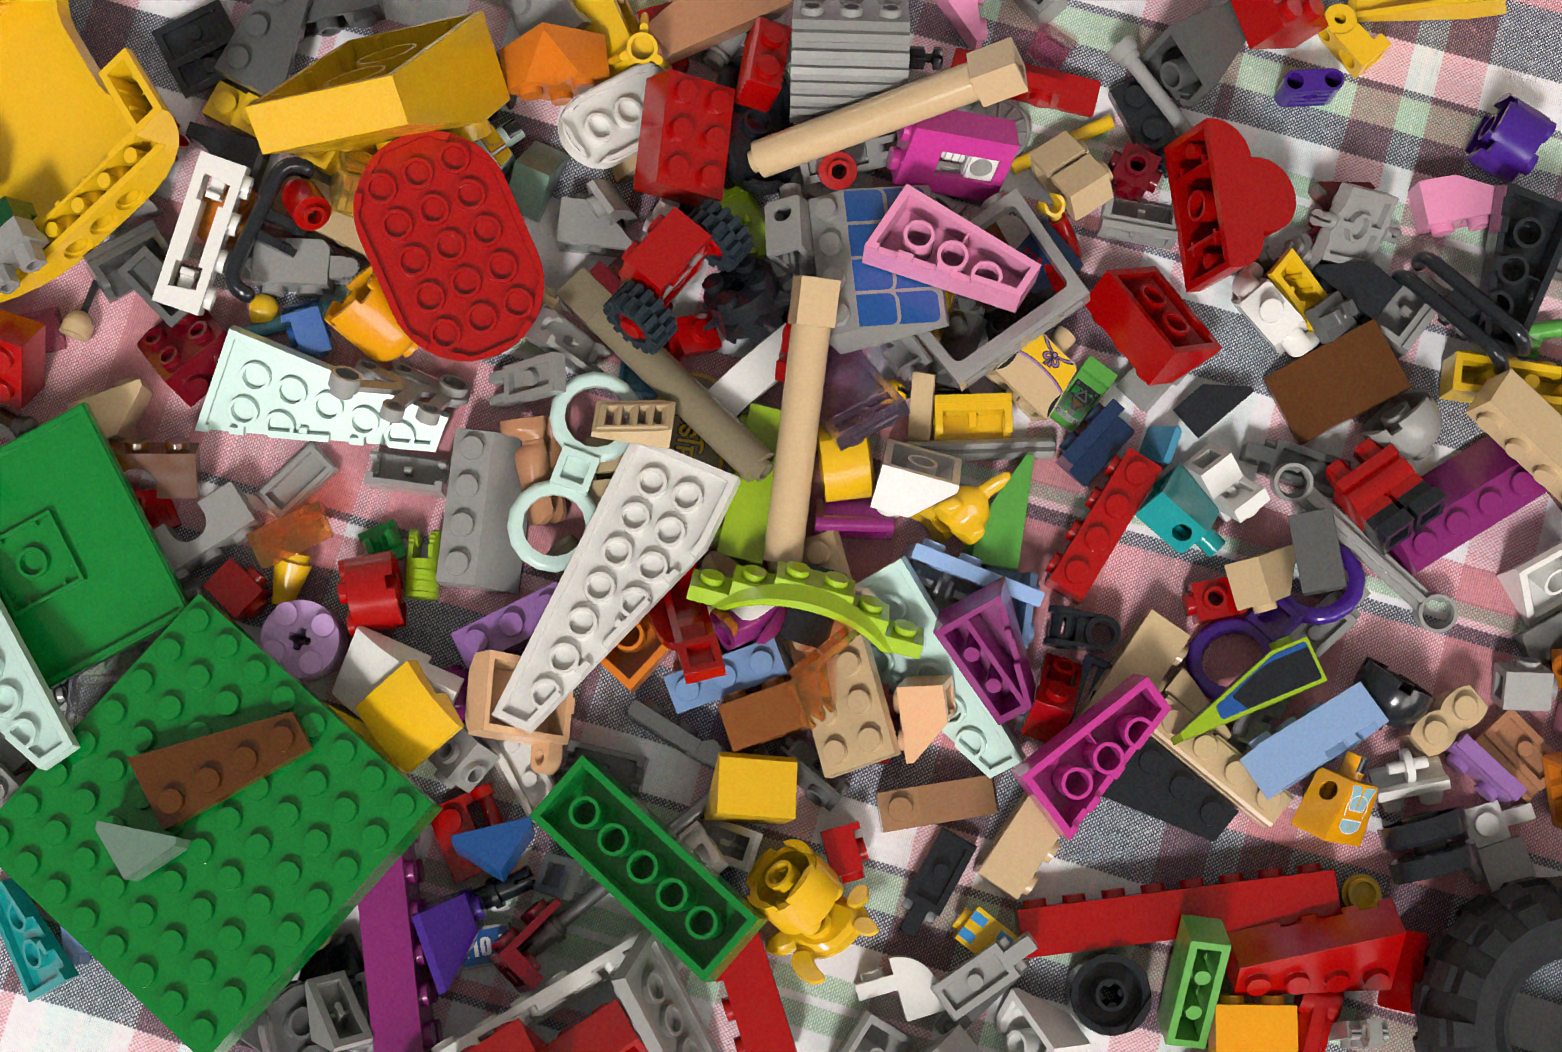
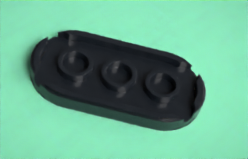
M742 56L730 60L718 74L715 83L733 88L736 92ZM783 77L784 81L781 84L783 86L767 112L736 104L734 101L726 173L738 187L752 194L772 195L778 193L784 184L790 183L797 170V167L764 178L759 172L755 173L752 170L747 156V152L751 150L752 141L794 126L793 123H790V93L785 77Z

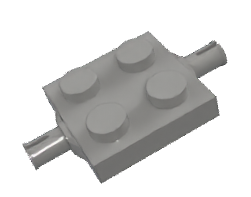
M1342 181L1338 192L1333 197L1329 212L1322 211L1321 209H1314L1311 212L1318 216L1309 217L1311 224L1322 226L1316 236V242L1310 254L1322 260L1336 263L1371 262L1376 250L1383 241L1395 244L1400 239L1394 236L1402 237V232L1399 228L1389 227L1391 216L1399 198L1386 192Z

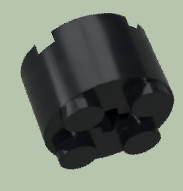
M1096 951L1084 956L1072 967L1065 983L1064 998L1071 1014L1080 1024L1100 1035L1117 1036L1134 1031L1144 1022L1151 1008L1152 995L1145 971L1135 961L1120 954ZM1114 984L1111 990L1116 995L1114 1000L1105 999L1101 1002L1103 999V994L1100 992L1103 986L1110 987Z

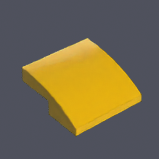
M407 660L355 706L361 719L377 742L406 772H412L464 727L447 694L435 693L417 660Z

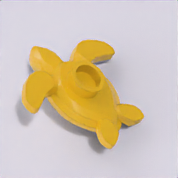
M864 884L858 885L853 888L848 898L841 896L836 900L830 912L822 920L820 929L813 935L805 936L802 933L790 935L781 931L776 932L765 945L766 951L773 956L781 957L795 950L791 963L796 975L811 985L823 983L825 975L817 967L815 959H826L842 952L860 934L872 937L879 932L878 926L868 917L869 914L863 907L869 900V888Z

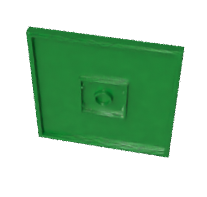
M85 402L0 447V598L50 690L167 628L190 603L89 403Z

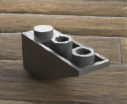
M314 0L312 7L308 9L304 23L306 29L303 39L299 40V43L303 42L305 38L317 35L323 37L334 36L340 33L342 29L355 26L358 28H368L375 25L377 21L386 19L382 0Z

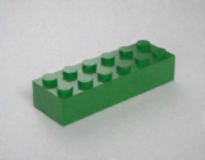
M582 755L529 815L532 820L703 982H715L768 921L762 913L751 905L748 900L596 759Z

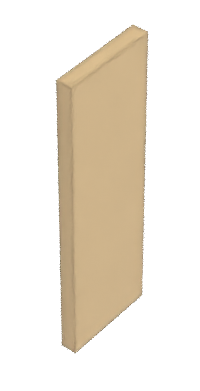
M913 371L907 441H930L936 374Z

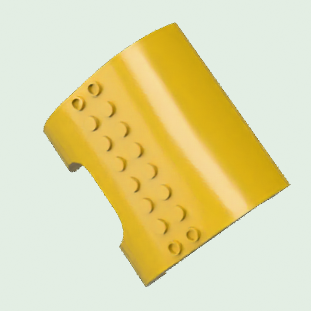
M0 0V199L7 196L32 203L38 215L33 222L37 230L42 232L50 241L42 248L47 264L39 271L33 273L21 271L19 267L15 273L20 281V287L11 294L0 293V303L41 287L79 263L84 258L83 255L93 251L156 191L170 171L179 147V131L175 119L133 51L128 48L122 49L100 70L75 28L71 18L69 0Z

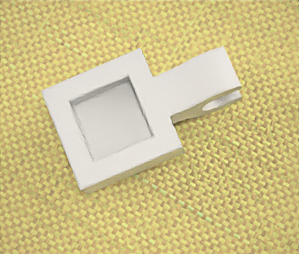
M1495 800L1493 803L1488 801L1466 808L1465 811L1470 826L1464 832V836L1466 839L1474 840L1477 848L1509 839L1511 835L1507 826L1535 819L1531 803H1521L1501 810L1498 800Z

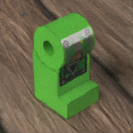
M1090 355L1064 391L1050 418L1072 433L1097 405L1118 375Z

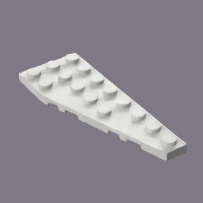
M629 443L492 716L531 734L708 551L741 483L740 478L672 449Z
M640 928L635 929L619 940L620 945L608 952L603 950L586 961V965L574 972L563 970L545 982L547 988L534 995L532 992L521 996L510 1004L511 1009L499 1016L497 1014L490 1016L475 1026V1030L463 1037L454 1039L451 1036L441 1041L431 1049L432 1052H461L464 1048L477 1045L493 1035L494 1030L498 1026L514 1021L517 1018L530 1029L614 976L639 934L643 931Z

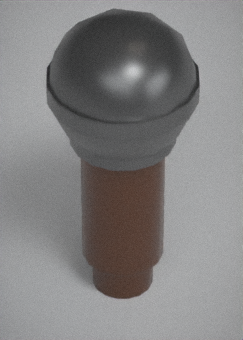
M0 406V424L10 428V431L13 432L16 438L39 426L35 418L26 415L17 416Z

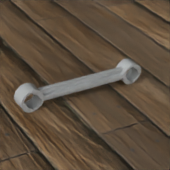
M1287 462L1273 470L1270 477V487L1279 499L1297 502L1306 512L1326 508L1333 509L1338 541L1351 549L1361 562L1413 608V618L1421 628L1433 633H1443L1455 625L1458 618V609L1455 602L1446 595L1428 591L1388 553L1382 555L1356 524L1313 486V476L1307 467L1299 463ZM1292 470L1298 473L1301 471L1305 478L1303 490H1297L1293 493L1283 492L1279 487V478L1282 472ZM1430 600H1436L1440 603L1444 601L1448 609L1445 621L1440 619L1435 623L1426 622L1423 618V609L1426 603Z

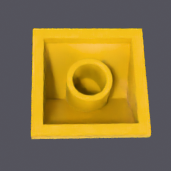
M718 752L704 813L705 820L781 826L796 818L797 758Z

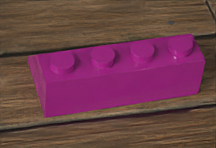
M1488 435L1421 476L1431 487L1436 485L1447 496L1443 514L1416 533L1412 531L1409 538L1388 553L1412 575L1548 492V490L1536 482L1526 469L1515 459L1511 458Z

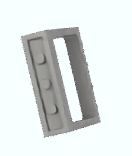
M1017 188L1004 197L1000 193L992 195L981 205L983 212L973 219H970L968 215L963 216V218L985 230L1009 212L1018 214L1066 287L961 361H955L930 331L917 334L916 336L961 391L1090 301V292L1067 262Z

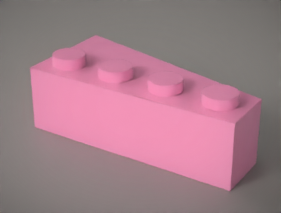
M909 184L905 185L865 243L862 263L1014 313L1035 284L1041 268V264Z

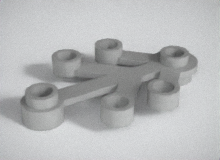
M359 359L355 369L343 365L332 367L328 380L330 394L342 400H350L358 392L396 395L392 399H385L379 412V416L390 423L402 422L407 407L420 397L432 398L429 402L419 403L415 418L422 424L435 426L438 424L442 410L446 407L457 408L459 405H465L469 402L471 396L468 391L469 383L463 378L445 374L437 380L403 362L393 363L391 371H388L371 360Z

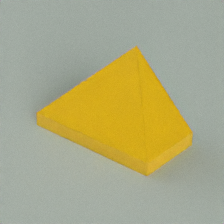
M1288 248L1270 269L1267 276L1303 317L1308 330L1314 331L1304 311L1325 297L1327 293L1295 250Z

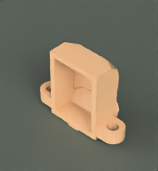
M495 650L476 652L469 668L465 722L468 734L530 745V764L532 770L538 774L554 775L561 764L563 745H568L570 738L571 714H574L575 707L573 691L531 734L524 732L492 716L521 656Z

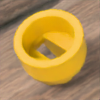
M255 293V299L249 306L252 324L270 322L278 316V302L268 294Z

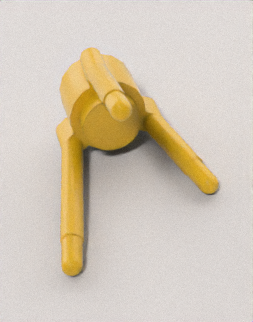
M646 12L641 14L639 32L629 38L627 50L609 57V66L631 58L636 63L645 64L653 61L664 70L672 69V65L657 54V41L648 33L649 16Z

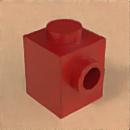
M229 558L202 585L235 618L244 622L248 618L253 620L258 617L268 606L266 600L272 595L264 587L268 580L255 567L250 565L246 569L241 563L232 558Z

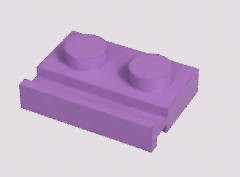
M1468 734L1464 736L1458 735L1452 745L1442 752L1447 756L1445 758L1447 765L1458 774H1466L1476 783L1474 786L1475 790L1489 802L1493 803L1495 800H1498L1499 803L1511 802L1512 800L1518 801L1528 790Z

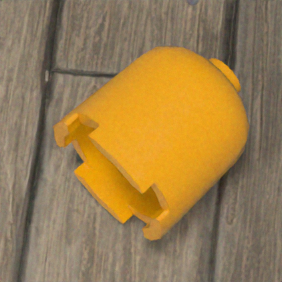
M371 265L358 273L346 285L351 292L344 298L341 304L334 299L325 313L324 320L376 362L391 361L401 355L408 357L419 347L404 333L397 323Z

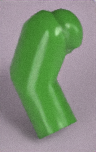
M1562 318L1533 322L1529 332L1532 340L1531 353L1526 357H1518L1526 360L1535 359L1540 354L1538 350L1544 339L1562 337Z

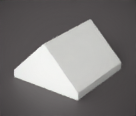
M1562 540L1497 575L1498 580L1522 620L1529 628L1562 610Z

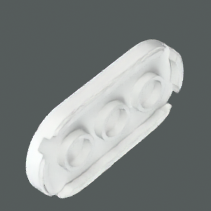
M656 63L638 64L570 100L561 112L558 121L559 138L568 154L577 162L595 169L611 168L636 155L638 152L646 78L665 70L655 66Z

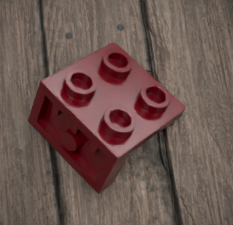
M558 897L546 901L544 898L539 902L536 901L520 916V919L524 922L522 926L518 929L512 927L510 930L507 929L491 945L495 952L488 960L520 994L532 991L544 978L538 972L542 968L540 963L528 951L524 950L520 953L516 948L563 903Z

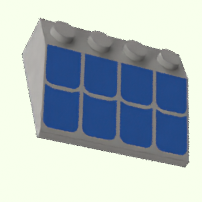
M912 185L915 189L932 198L929 185ZM905 186L843 189L808 200L816 275L818 278L841 281L835 328H831L829 344L840 354L949 326L945 290L862 263L865 243Z

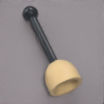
M94 279L81 310L69 312L59 328V331L83 342H89L93 333L94 323L88 315V311L99 287Z

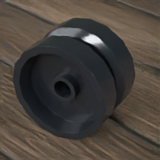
M1464 806L1439 811L1434 809L1401 818V821L1377 829L1384 850L1395 852L1410 849L1411 851L1395 857L1388 864L1394 884L1400 885L1427 880L1481 863L1482 860L1474 840L1459 839L1448 842V838L1464 833L1470 826Z

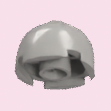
M1416 388L1401 394L1405 399L1404 401L1393 406L1391 401H1388L1373 412L1362 425L1364 432H1361L1364 439L1366 440L1370 437L1383 448L1392 444L1399 451L1398 455L1406 460L1412 458L1414 461H1419L1427 457L1434 449L1432 445L1438 439L1443 423L1442 414L1426 388Z

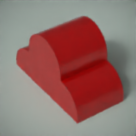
M1206 118L1164 147L1186 292H1200L1253 263L1258 258L1263 248L1264 238L1282 229L1292 220L1296 210V194L1291 180L1283 169L1268 159L1251 157L1249 147L1240 132L1223 120Z

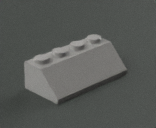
M455 428L436 573V582L442 587L519 595L523 561L510 544L507 522L510 508L522 492L514 462V454L522 446L520 439L492 431ZM525 514L524 523H523V531H524V535H525V539H526V537H527V529H528V520H527V516H526V514Z

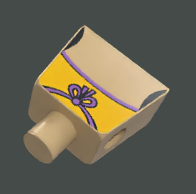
M1058 326L1049 337L1045 334L1041 335L985 376L1003 393H1012V402L1032 421L1047 420L1077 371L1076 365L1065 355L1076 339L1069 330Z

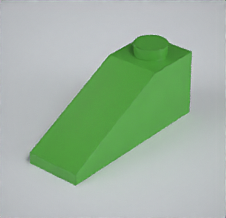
M1026 454L1011 475L1010 480L989 506L990 517L986 523L983 537L972 545L964 544L963 553L982 560L981 567L988 566L1013 572L1018 570L1034 455Z

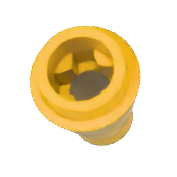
M280 549L278 557H274L271 603L279 605L283 602L296 600L312 568L309 565L310 555L294 550Z

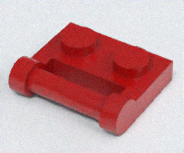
M491 782L474 788L470 793L462 794L440 804L443 809L431 821V826L456 884L485 872L457 855L452 844V835L478 829L469 806L476 802L479 803L488 827L504 823L493 798L496 792Z

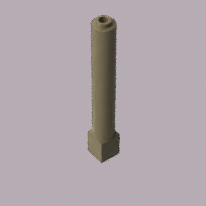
M584 267L556 292L564 306L588 330L597 335L662 400L676 402L675 413L746 482L754 480L759 482L770 474L774 468L772 463L774 453L664 347L654 355L643 353L641 348L638 350L634 348L631 341L626 342L622 338L623 335L613 329L615 325L607 321L606 318L608 316L603 312V306L612 294Z

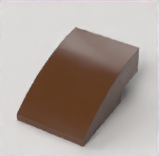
M1375 319L1313 350L1263 379L1265 386L1298 445H1303L1412 387Z

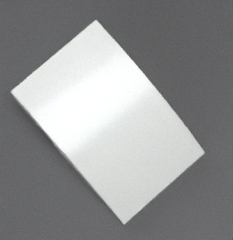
M358 626L331 693L354 714L360 717L355 706L407 660H417L435 693H446L452 705H454L464 678L429 664L432 656L369 628Z

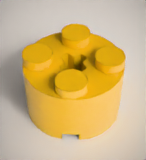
M789 839L783 841L786 845L785 847L777 851L771 847L755 862L747 877L746 885L750 888V896L747 895L750 904L781 932L790 935L802 933L805 936H810L820 929L822 920L830 912L835 901L841 897L844 887L835 871L805 842L798 839Z

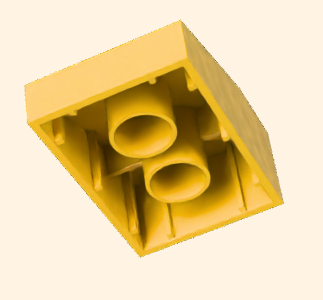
M483 10L347 40L245 108L262 154L343 151L375 144L379 151L389 142L401 136L428 131L449 132L471 142L480 140L492 132L488 118L510 101L511 98Z

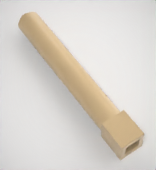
M1012 37L966 53L967 62L754 140L751 142V150L747 152L749 164L755 173L759 172L766 178L979 100L984 108L1028 92L1025 64Z
M803 275L793 276L788 324H791L763 553V560L770 561L771 569L777 568L778 561L786 563L789 561L802 562L830 331L831 328H835L840 280Z

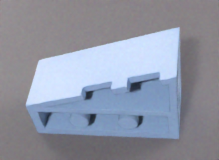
M1358 682L1324 704L1318 702L1301 713L1302 717L1297 720L1295 716L1287 719L1275 728L1277 733L1274 735L1266 731L1248 743L1252 750L1242 757L1240 761L1267 800L1317 772L1321 766L1325 767L1344 756L1347 750L1351 751L1389 722L1361 682Z

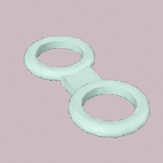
M593 371L576 375L566 382V392L555 395L551 404L549 421L553 437L562 448L550 480L531 485L519 494L510 508L507 522L510 544L522 561L537 570L555 573L565 571L576 548L567 554L559 556L543 555L533 549L525 539L523 531L524 517L530 506L544 497L553 495L565 497L574 502L583 513L586 530L597 508L588 492L599 463L617 459L625 453L629 445L628 442L613 441L609 445L600 447L584 445L574 439L567 429L565 421L568 404L574 396L586 389H606L618 396L620 401L639 400L631 387L613 374ZM637 420V424L642 423V420Z

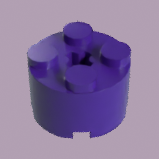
M1507 93L1493 105L1499 110L1490 118L1486 115L1482 118L1465 149V152L1469 153V155L1465 156V160L1503 183H1511L1519 173L1526 176L1532 171L1539 159V156L1535 153L1541 143H1545L1552 136L1557 126L1547 115L1511 93Z

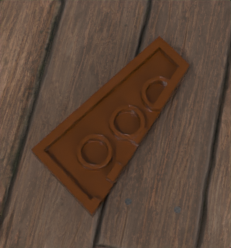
M291 711L127 759L162 830L169 832L315 748L297 713Z

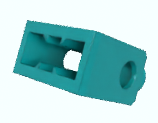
M1180 463L1152 485L1135 513L1145 525L1178 553H1184L1196 544L1208 557H1211L1226 542L1212 528L1219 514L1218 507Z

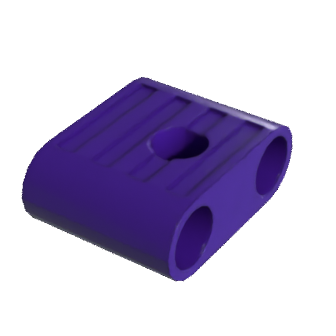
M1334 68L1292 70L1285 75L1276 89L1274 100L1281 107L1324 106L1333 100L1343 86L1345 78L1341 71Z

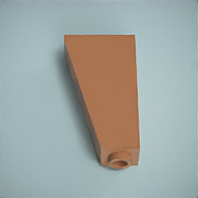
M674 0L649 22L648 33L657 41V54L670 64H673L750 31L758 17L772 21L778 19L785 13L793 0Z

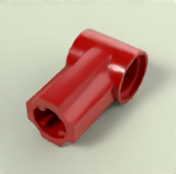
M1344 992L1294 995L1293 1004L1297 1005L1298 1052L1326 1051L1332 1023L1338 1020L1342 1011Z

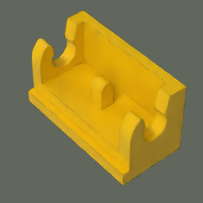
M1012 393L934 395L932 414L933 441L1011 438V432H1013Z

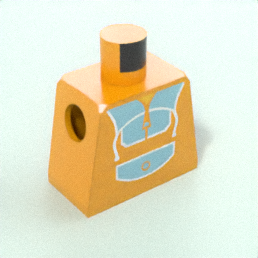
M1347 750L1339 770L1321 766L1310 783L1291 821V825L1324 841L1360 847L1378 794L1377 786L1362 780L1370 759Z

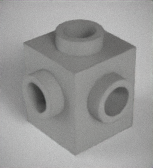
M464 726L427 759L437 768L434 776L449 789L456 785L470 793L500 757L481 737L469 735L467 727Z

